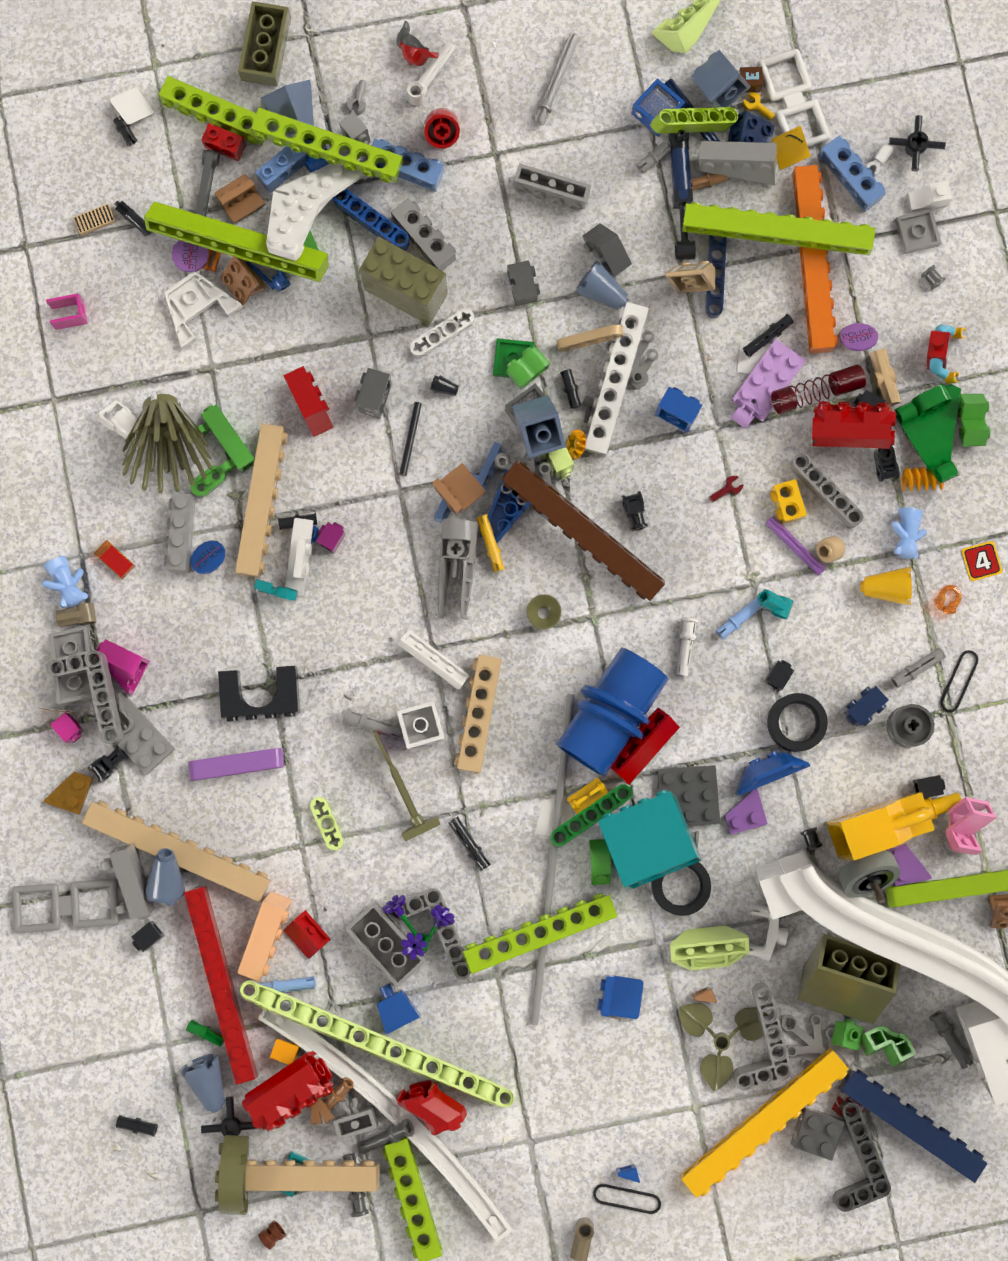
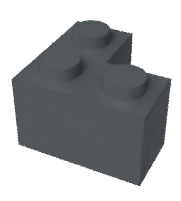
M601 223L582 236L585 241L584 247L589 253H594L613 277L632 265L618 234Z

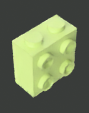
M567 448L540 455L542 459L546 458L551 466L550 476L554 475L555 479L560 478L561 480L571 476L574 462Z

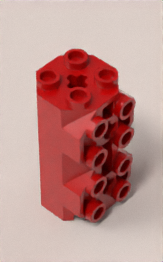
M820 401L818 406H814L813 413H815V417H813L812 446L890 449V445H894L895 430H891V426H895L896 411H892L889 403H877V406H872L867 402H858L857 407H851L850 402H838V405H833L829 401Z
M314 1051L305 1053L245 1094L242 1106L249 1112L252 1124L256 1129L261 1127L263 1130H267V1132L274 1128L278 1129L286 1124L285 1121L287 1119H293L301 1114V1110L305 1107L309 1108L316 1104V1099L326 1097L333 1092L331 1088L333 1082L329 1083L332 1074L321 1057L318 1059L314 1057L316 1055Z

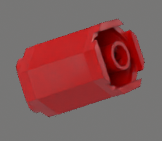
M431 1080L413 1083L409 1086L410 1090L406 1092L404 1088L396 1097L398 1105L423 1121L427 1130L431 1131L432 1135H438L446 1130H458L461 1127L460 1123L465 1120L467 1115L465 1106L440 1091L436 1082L431 1083Z

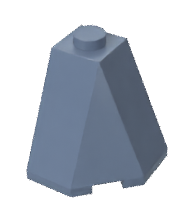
M310 80L285 85L261 97V101L269 111L314 126Z

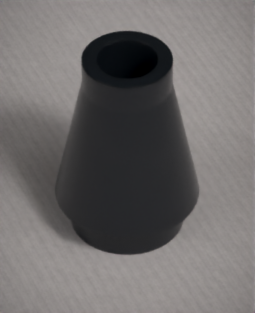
M434 375L430 390H433L434 393L456 396L459 385L441 375Z

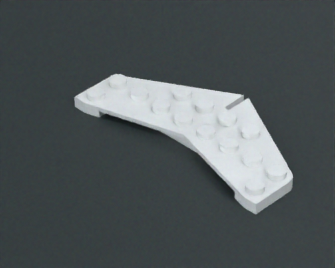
M358 159L359 162H365V161H366V160H363V159ZM338 163L337 165L328 164L319 170L275 189L276 192L273 191L266 242L268 251L296 261L304 250L303 244L316 215L331 198L360 178L367 179L368 176H365L358 170L350 171Z

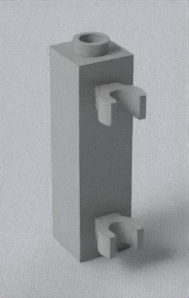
M132 843L116 847L109 853L110 858H106L104 862L100 863L102 870L114 867L125 900L115 906L116 912L121 914L128 911L130 919H146L155 907L153 902H149L146 899L145 888L147 882L135 845Z

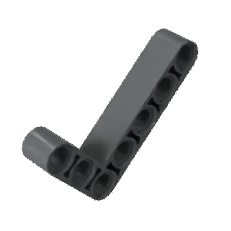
M844 1100L839 1106V1111L866 1177L862 1181L837 1190L833 1195V1202L842 1212H849L886 1197L891 1192V1185L859 1106L851 1100ZM848 1106L854 1107V1112L851 1115H846L845 1111ZM861 1125V1131L857 1134L853 1133L854 1126ZM866 1143L869 1144L868 1151L861 1152V1146ZM875 1162L877 1164L876 1169L869 1171V1165ZM884 1182L883 1189L876 1190L877 1183ZM866 1189L865 1196L859 1198L857 1195L859 1190ZM846 1196L848 1198L847 1203L839 1205L840 1198Z

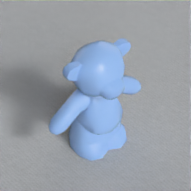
M911 507L899 508L898 513L900 514L901 522L894 521L892 527L901 540L896 544L894 553L903 559H917L918 552L915 541L920 540L927 533L925 529L919 530L923 511Z
M66 556L51 559L43 565L44 569L52 576L54 582L45 580L42 582V585L48 589L61 591V608L66 606L74 607L79 605L82 600L88 598L87 593L82 592L75 586L83 575V569H77L72 577Z

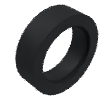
M793 693L782 697L774 703L768 714L767 727L771 738L778 746L788 751L800 752L809 750L821 742L827 731L828 718L824 707L817 699L807 694ZM790 704H802L808 707L815 717L814 732L804 741L790 740L780 729V714Z
M698 862L688 866V868L696 873L700 882L699 893L689 904L676 905L665 897L662 889V882L665 876L651 881L653 897L662 909L674 915L686 916L694 914L704 907L710 897L711 879L701 863Z

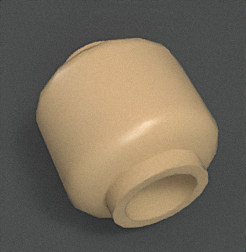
M836 536L822 539L817 545V555L822 561L827 563L839 560L845 553L844 542Z

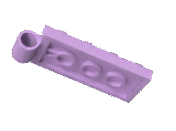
M775 339L731 400L739 405L731 419L747 429L754 417L763 422L773 408L771 402L772 392L789 386L806 362V359Z

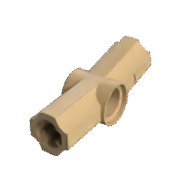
M886 348L870 352L869 355L874 371L872 374L875 387L879 388L881 398L886 400L885 403H889V407L899 404L901 399L896 387V374L890 366Z

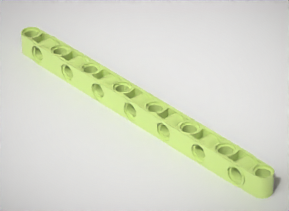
M253 981L244 982L240 988L241 997L245 1001L253 1003L264 1010L477 1100L499 1108H507L514 1102L512 1091L488 1079L275 989L262 986ZM252 986L255 989V993L252 996L245 995L243 992L245 987ZM287 1001L291 1004V1009L286 1012L282 1011L280 1004ZM319 1017L327 1019L328 1023L325 1027L318 1026L317 1019ZM361 1032L364 1040L356 1042L353 1039L354 1033ZM396 1047L399 1049L400 1056L398 1058H393L390 1055L391 1048ZM428 1063L436 1065L435 1073L427 1071L426 1066ZM465 1078L472 1080L473 1085L470 1089L465 1088L463 1085ZM502 1093L507 1094L509 1097L507 1104L500 1102L499 1098Z

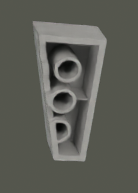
M701 141L699 171L775 186L777 143Z

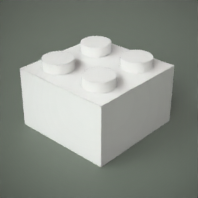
M434 701L397 711L408 750L445 740Z

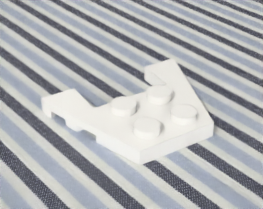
M197 272L191 273L164 292L182 349L197 340L186 323L213 304L219 302L229 317L243 308L240 302L234 300Z

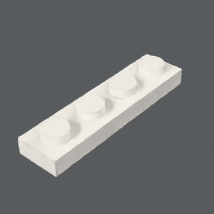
M409 630L398 642L399 646L458 690L469 679L470 675L412 631Z

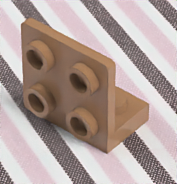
M463 463L443 479L439 480L437 478L432 482L435 491L456 516L486 493V490Z

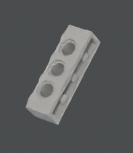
M407 198L391 211V217L408 234L411 242L427 261L435 268L443 271L456 260V250L450 243L447 245L443 240V234L438 229L435 230L431 226L433 223L427 215L423 216L420 213L421 209L415 201L411 202ZM411 218L418 220L414 224L408 222ZM423 232H428L430 234L426 238L420 236V234ZM434 246H440L442 248L438 252H434L432 250Z

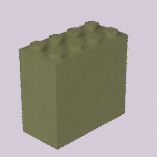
M379 236L359 268L365 291L429 326L448 295L445 272Z
M823 934L803 966L797 1000L874 1024L896 994L900 964L855 943Z

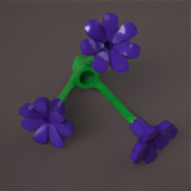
M398 895L392 897V901H388L383 906L382 910L387 914L395 912L412 932L407 934L408 940L403 939L401 941V945L405 947L402 950V954H410V959L415 960L417 954L422 957L428 951L429 941L437 928L441 926L446 927L448 924L453 925L455 923V916L452 913H448L449 908L443 907L442 909L437 904L435 909L431 910V915L435 920L433 928L427 935L419 934L406 918L405 912L401 907L405 903V896L401 895L398 897Z

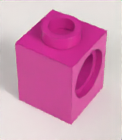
M67 712L50 724L65 743H75L82 737L81 733L84 732L73 716Z

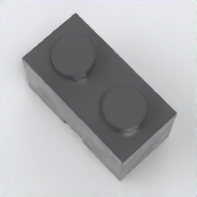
M529 260L507 265L510 285L514 284L512 286V294L515 306L537 302L540 289L538 283H534L533 277H536L534 266H530Z

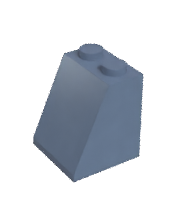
M720 50L712 53L703 65L697 67L694 74L691 75L703 93L716 107H730L751 87Z
M549 395L512 406L515 421L529 458L566 448L559 415Z

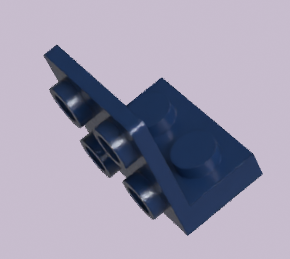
M745 111L738 114V120L730 127L727 142L771 143L775 126Z

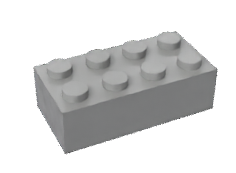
M376 901L345 928L348 934L397 988L427 961L424 955L420 957L417 954L416 959L412 960L410 959V954H402V950L405 947L401 945V941L403 939L408 940L407 936Z

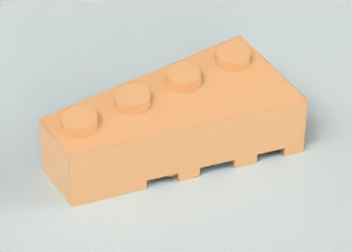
M272 891L264 899L240 963L238 974L258 982L263 976H267L270 969L268 962L275 955L277 949L275 944L281 938L283 933L281 929L283 923H286L288 919V910L293 899Z

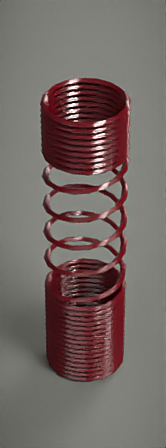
M854 365L834 371L829 375L825 374L822 378L816 377L813 381L807 380L805 384L798 383L796 387L791 385L775 390L771 394L773 408L778 414L795 410L797 404L802 408L803 398L797 389V386L800 384L804 386L803 391L806 402L811 405L812 396L806 386L807 382H812L814 398L817 402H820L821 394L819 388L814 383L816 379L821 380L822 394L826 399H829V388L823 380L825 376H829L828 383L834 396L864 388L866 385L865 372L860 365ZM823 383L827 388L828 397H826L824 394L822 385ZM814 385L819 393V400L815 396ZM805 388L807 389L810 395V403L806 398ZM796 390L800 395L802 406H800L797 400Z

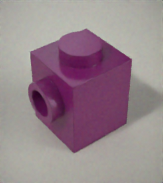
M327 522L326 526L322 525L318 532L320 536L316 542L335 554L346 535L345 531H343L344 527L336 522L333 524Z

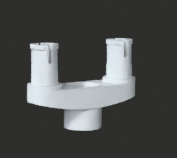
M753 904L752 909L759 910L760 912L751 911V916L768 919L769 927L766 943L763 946L749 943V949L753 950H749L748 955L769 961L775 944L786 946L789 928L780 927L779 918L772 919L769 907Z

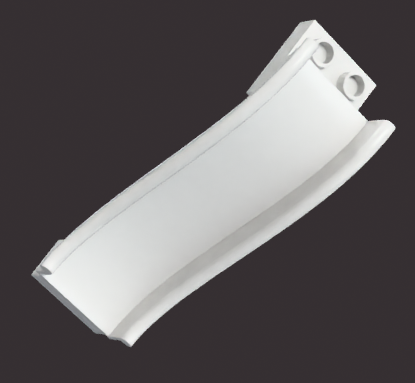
M806 849L796 851L794 854L756 867L759 882L773 920L803 910L821 925L841 937L940 981L976 1000L975 1002L956 1007V1011L982 1084L995 1105L1008 1102V972L976 949L939 930L864 897L853 898L847 896L842 885L824 874L812 862Z

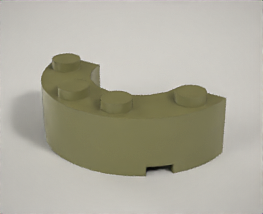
M225 1135L224 1142L219 1144L221 1159L219 1171L216 1170L215 1183H218V1189L215 1191V1202H218L220 1214L246 1215L248 1212L246 1169L249 1157V1136Z

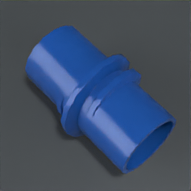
M621 647L594 687L584 685L580 690L586 700H579L577 703L578 712L556 745L582 765L605 777L631 737L642 739L644 736L638 726L639 724H649L650 720L646 714L669 678L646 659Z

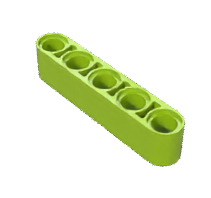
M731 107L663 109L651 121V127L659 134L678 133L679 130H684L685 133L721 132L728 130L738 120V113Z

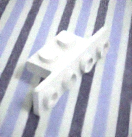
M301 518L294 519L285 587L297 590L298 596H303L305 591L306 576L309 572L308 560L312 551L311 538L313 530V520Z

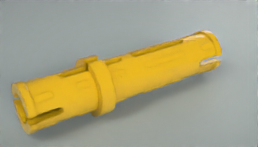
M488 514L477 517L476 520L478 521L487 549L486 555L490 558L493 572L505 569L499 553L501 550L500 548L498 549Z

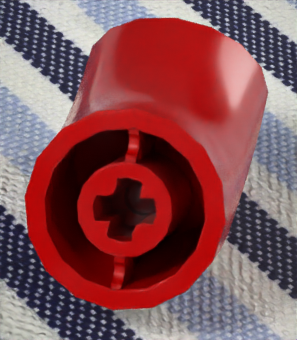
M437 108L427 115L424 122V134L429 144L436 148L445 149L457 142L460 135V125L456 115L449 109Z

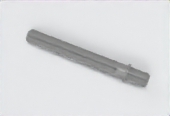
M576 33L569 34L542 102L537 106L538 111L534 119L537 125L543 126L548 114L552 111L551 106L579 40V36Z

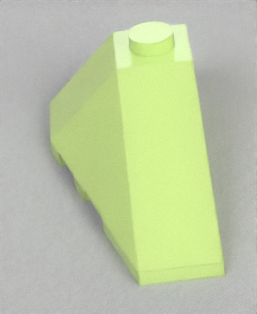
M720 0L692 1L693 5L691 7L680 9L677 11L678 16L672 20L667 18L652 31L653 36L672 52L686 53L690 51L691 47L698 41Z

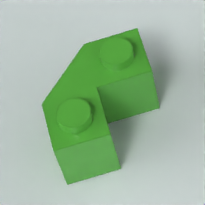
M984 394L960 395L958 417H961L962 425L959 428V438L963 446H986L987 439L990 438V427H987L985 422L986 412L989 411V401H986Z
M882 1025L865 1032L861 1036L860 1045L865 1055L869 1056L883 1049L892 1067L917 1055L908 1036L888 1030L889 1028Z

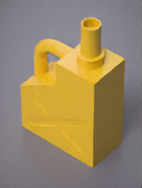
M922 792L911 793L827 821L826 825L838 859L854 861L899 846L913 837L934 831L935 828L932 820H936L937 815L948 812L951 807L962 799L958 792L933 800L929 797L924 800Z

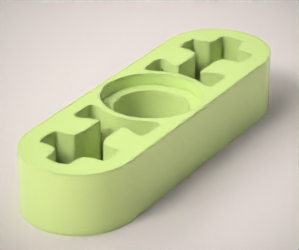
M316 797L311 801V811L327 847L331 850H338L343 846L344 838L328 801L325 798ZM318 800L320 803L324 802L325 804L322 807L324 813L329 812V815H323L320 819L318 815H321V812L314 807L317 805L316 801ZM330 818L333 825L330 829L322 827L323 819ZM335 828L337 832L333 833L334 837L340 839L337 847L330 844V841H332L331 835L326 836L325 834L326 832L333 831Z

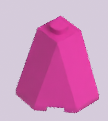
M105 639L104 642L99 644L97 651L106 655L110 674L126 693L133 695L150 661Z

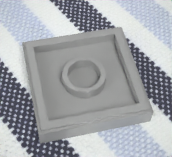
M932 209L895 218L904 254L941 246L942 242Z

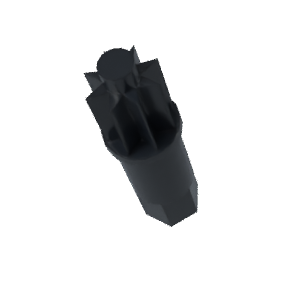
M123 201L115 202V210L125 220H128L145 236L150 235L151 231L146 230L145 220L134 209H131Z

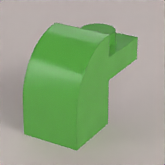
M605 839L589 840L591 885L611 884V856Z

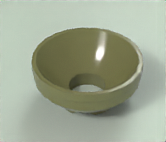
M538 595L528 603L527 618L536 628H552L560 620L561 606L550 595ZM541 608L549 610V616L545 619L538 616V611Z

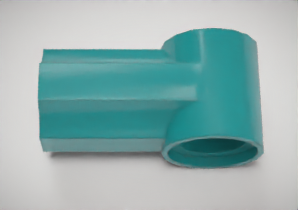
M764 589L757 597L758 604L772 611V615L781 619H788L794 603L792 599L777 595L767 589Z

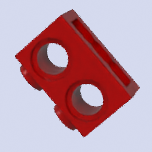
M208 123L201 139L206 149L215 150L221 155L238 162L246 147L243 136Z

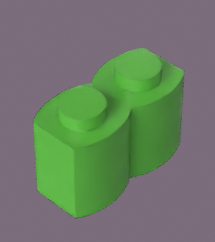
M536 346L532 349L530 347L521 354L522 357L519 360L514 359L507 365L506 374L520 390L550 367V362Z

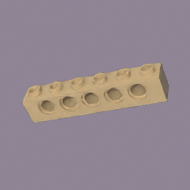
M480 654L478 659L474 658L472 670H476L475 677H471L469 689H472L471 697L467 696L465 705L469 709L468 715L463 716L462 726L465 727V731L459 737L458 745L461 746V752L456 753L455 764L458 765L457 769L481 773L502 658ZM488 671L491 676L489 680L483 681L479 678L480 673ZM478 690L486 691L487 696L485 699H477L476 692ZM476 708L483 711V716L480 719L472 716V712ZM472 727L480 730V734L476 738L469 736V730ZM469 746L476 748V754L473 757H468L465 754V750Z

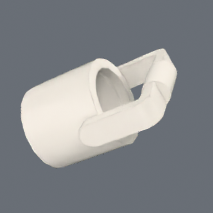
M114 401L101 409L97 417L100 423L108 429L114 430L125 440L138 419L118 401ZM117 408L119 411L112 418L111 422L104 417Z

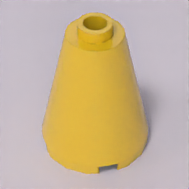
M911 567L866 576L864 581H860V592H864V596L911 605V600H908L912 599L911 573H908L912 572Z

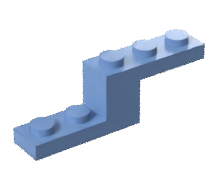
M494 442L480 474L477 475L471 472L485 490L488 486L485 484L487 479L492 478L496 469L493 467L496 455L503 452L501 451L502 445ZM443 499L434 516V521L442 523L443 519H447L451 512Z

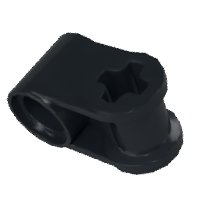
M890 445V449H884L888 453L887 458L881 456L880 450L882 448H877L874 451L878 481L883 482L884 479L889 478L899 479L900 471L894 447Z

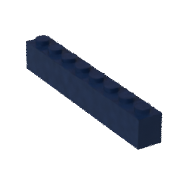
M852 1069L849 1070L838 1087L839 1090L976 1183L988 1164L983 1160L984 1155L975 1149L972 1152L966 1148L968 1144L958 1137L956 1140L949 1137L951 1132L942 1126L939 1129L933 1126L934 1121L926 1115H923V1117L917 1115V1109L907 1103L906 1106L899 1102L901 1100L900 1097L892 1092L888 1095L883 1091L884 1086L875 1080L873 1083L866 1079L868 1075L857 1069L856 1072Z

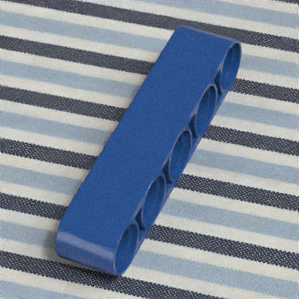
M344 189L333 197L334 204L338 209L376 237L379 236L404 251L409 248V237L404 230L348 189ZM340 195L346 196L345 199L341 201L337 200V197ZM354 206L361 207L359 211L351 210ZM369 217L375 218L373 222L366 221ZM383 228L390 229L388 233L381 232ZM400 238L405 240L403 244H397L396 241Z

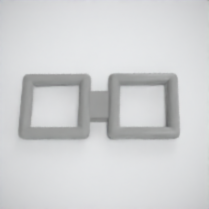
M112 878L72 882L70 884V896H59V885L57 883L13 887L14 932L29 933L59 930L61 928L60 916L72 915V926L75 929L118 925L119 914H117L115 906L118 905L117 880ZM109 887L111 918L80 920L79 889ZM51 891L53 923L22 925L20 894Z

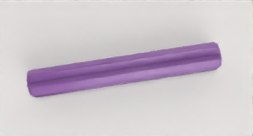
M772 516L766 522V525L817 575L824 572L826 568L775 517Z

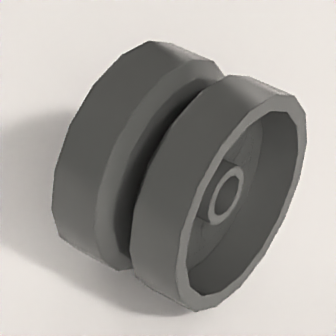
M909 704L896 708L890 713L887 719L886 730L893 743L900 747L911 748L923 745L930 740L934 733L935 723L932 715L926 708L916 704Z

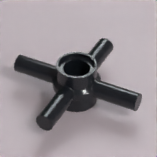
M233 1096L225 1097L227 1117L221 1124L201 1125L202 1134L221 1132L223 1136H238L241 1130L256 1129L252 1121L241 1122L235 1117ZM227 1123L235 1124L236 1131L230 1132L227 1129Z

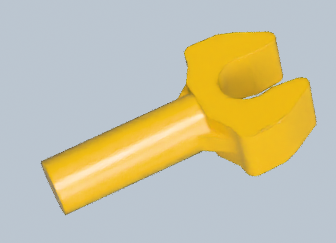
M750 92L748 97L754 103H749L744 99V109L748 112L757 110L772 121L775 114L760 103L761 95Z

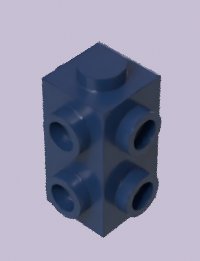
M867 686L860 693L861 697L857 701L853 699L846 705L845 718L852 726L856 725L858 727L863 725L865 727L873 720L871 716L875 712L879 714L887 707L885 703L889 699L877 686L871 688Z

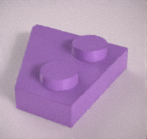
M758 789L752 790L724 816L730 835L768 824Z
M906 844L886 850L893 854L901 871L899 878L893 883L894 886L932 879L929 872Z

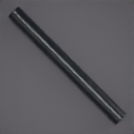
M414 402L399 475L404 477L407 476L422 406L420 402Z

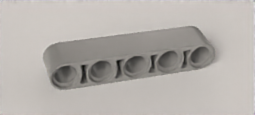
M799 453L795 455L790 462V468L796 476L848 528L858 526L863 521L862 511L806 454ZM796 460H802L804 467H798ZM809 474H816L817 481L810 480ZM822 487H828L831 494H824ZM836 501H842L844 504V508H838L836 506ZM849 514H854L857 517V522L850 521Z

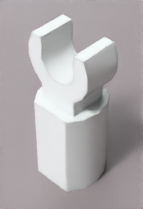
M887 143L882 144L872 158L873 161L869 162L866 168H875L874 177L878 175L880 166L884 165L894 151L893 147Z

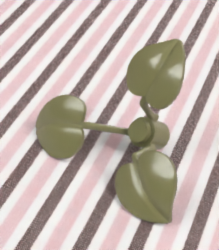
M692 1003L682 1005L679 1008L681 1024L688 1034L700 1037L706 1029L714 1037L713 1042L716 1049H718L717 1056L709 1054L704 1057L700 1064V1071L711 1089L717 1091L728 1082L733 1073L731 1058L721 1056L722 1051L729 1048L730 1039L739 1030L741 1036L749 1041L758 1040L763 1036L756 1008L740 1010L734 1018L738 1027L729 1035L723 1032L715 1034L708 1027L713 1021V1015L710 1008L706 1005ZM763 1012V1016L769 1015L766 1012Z

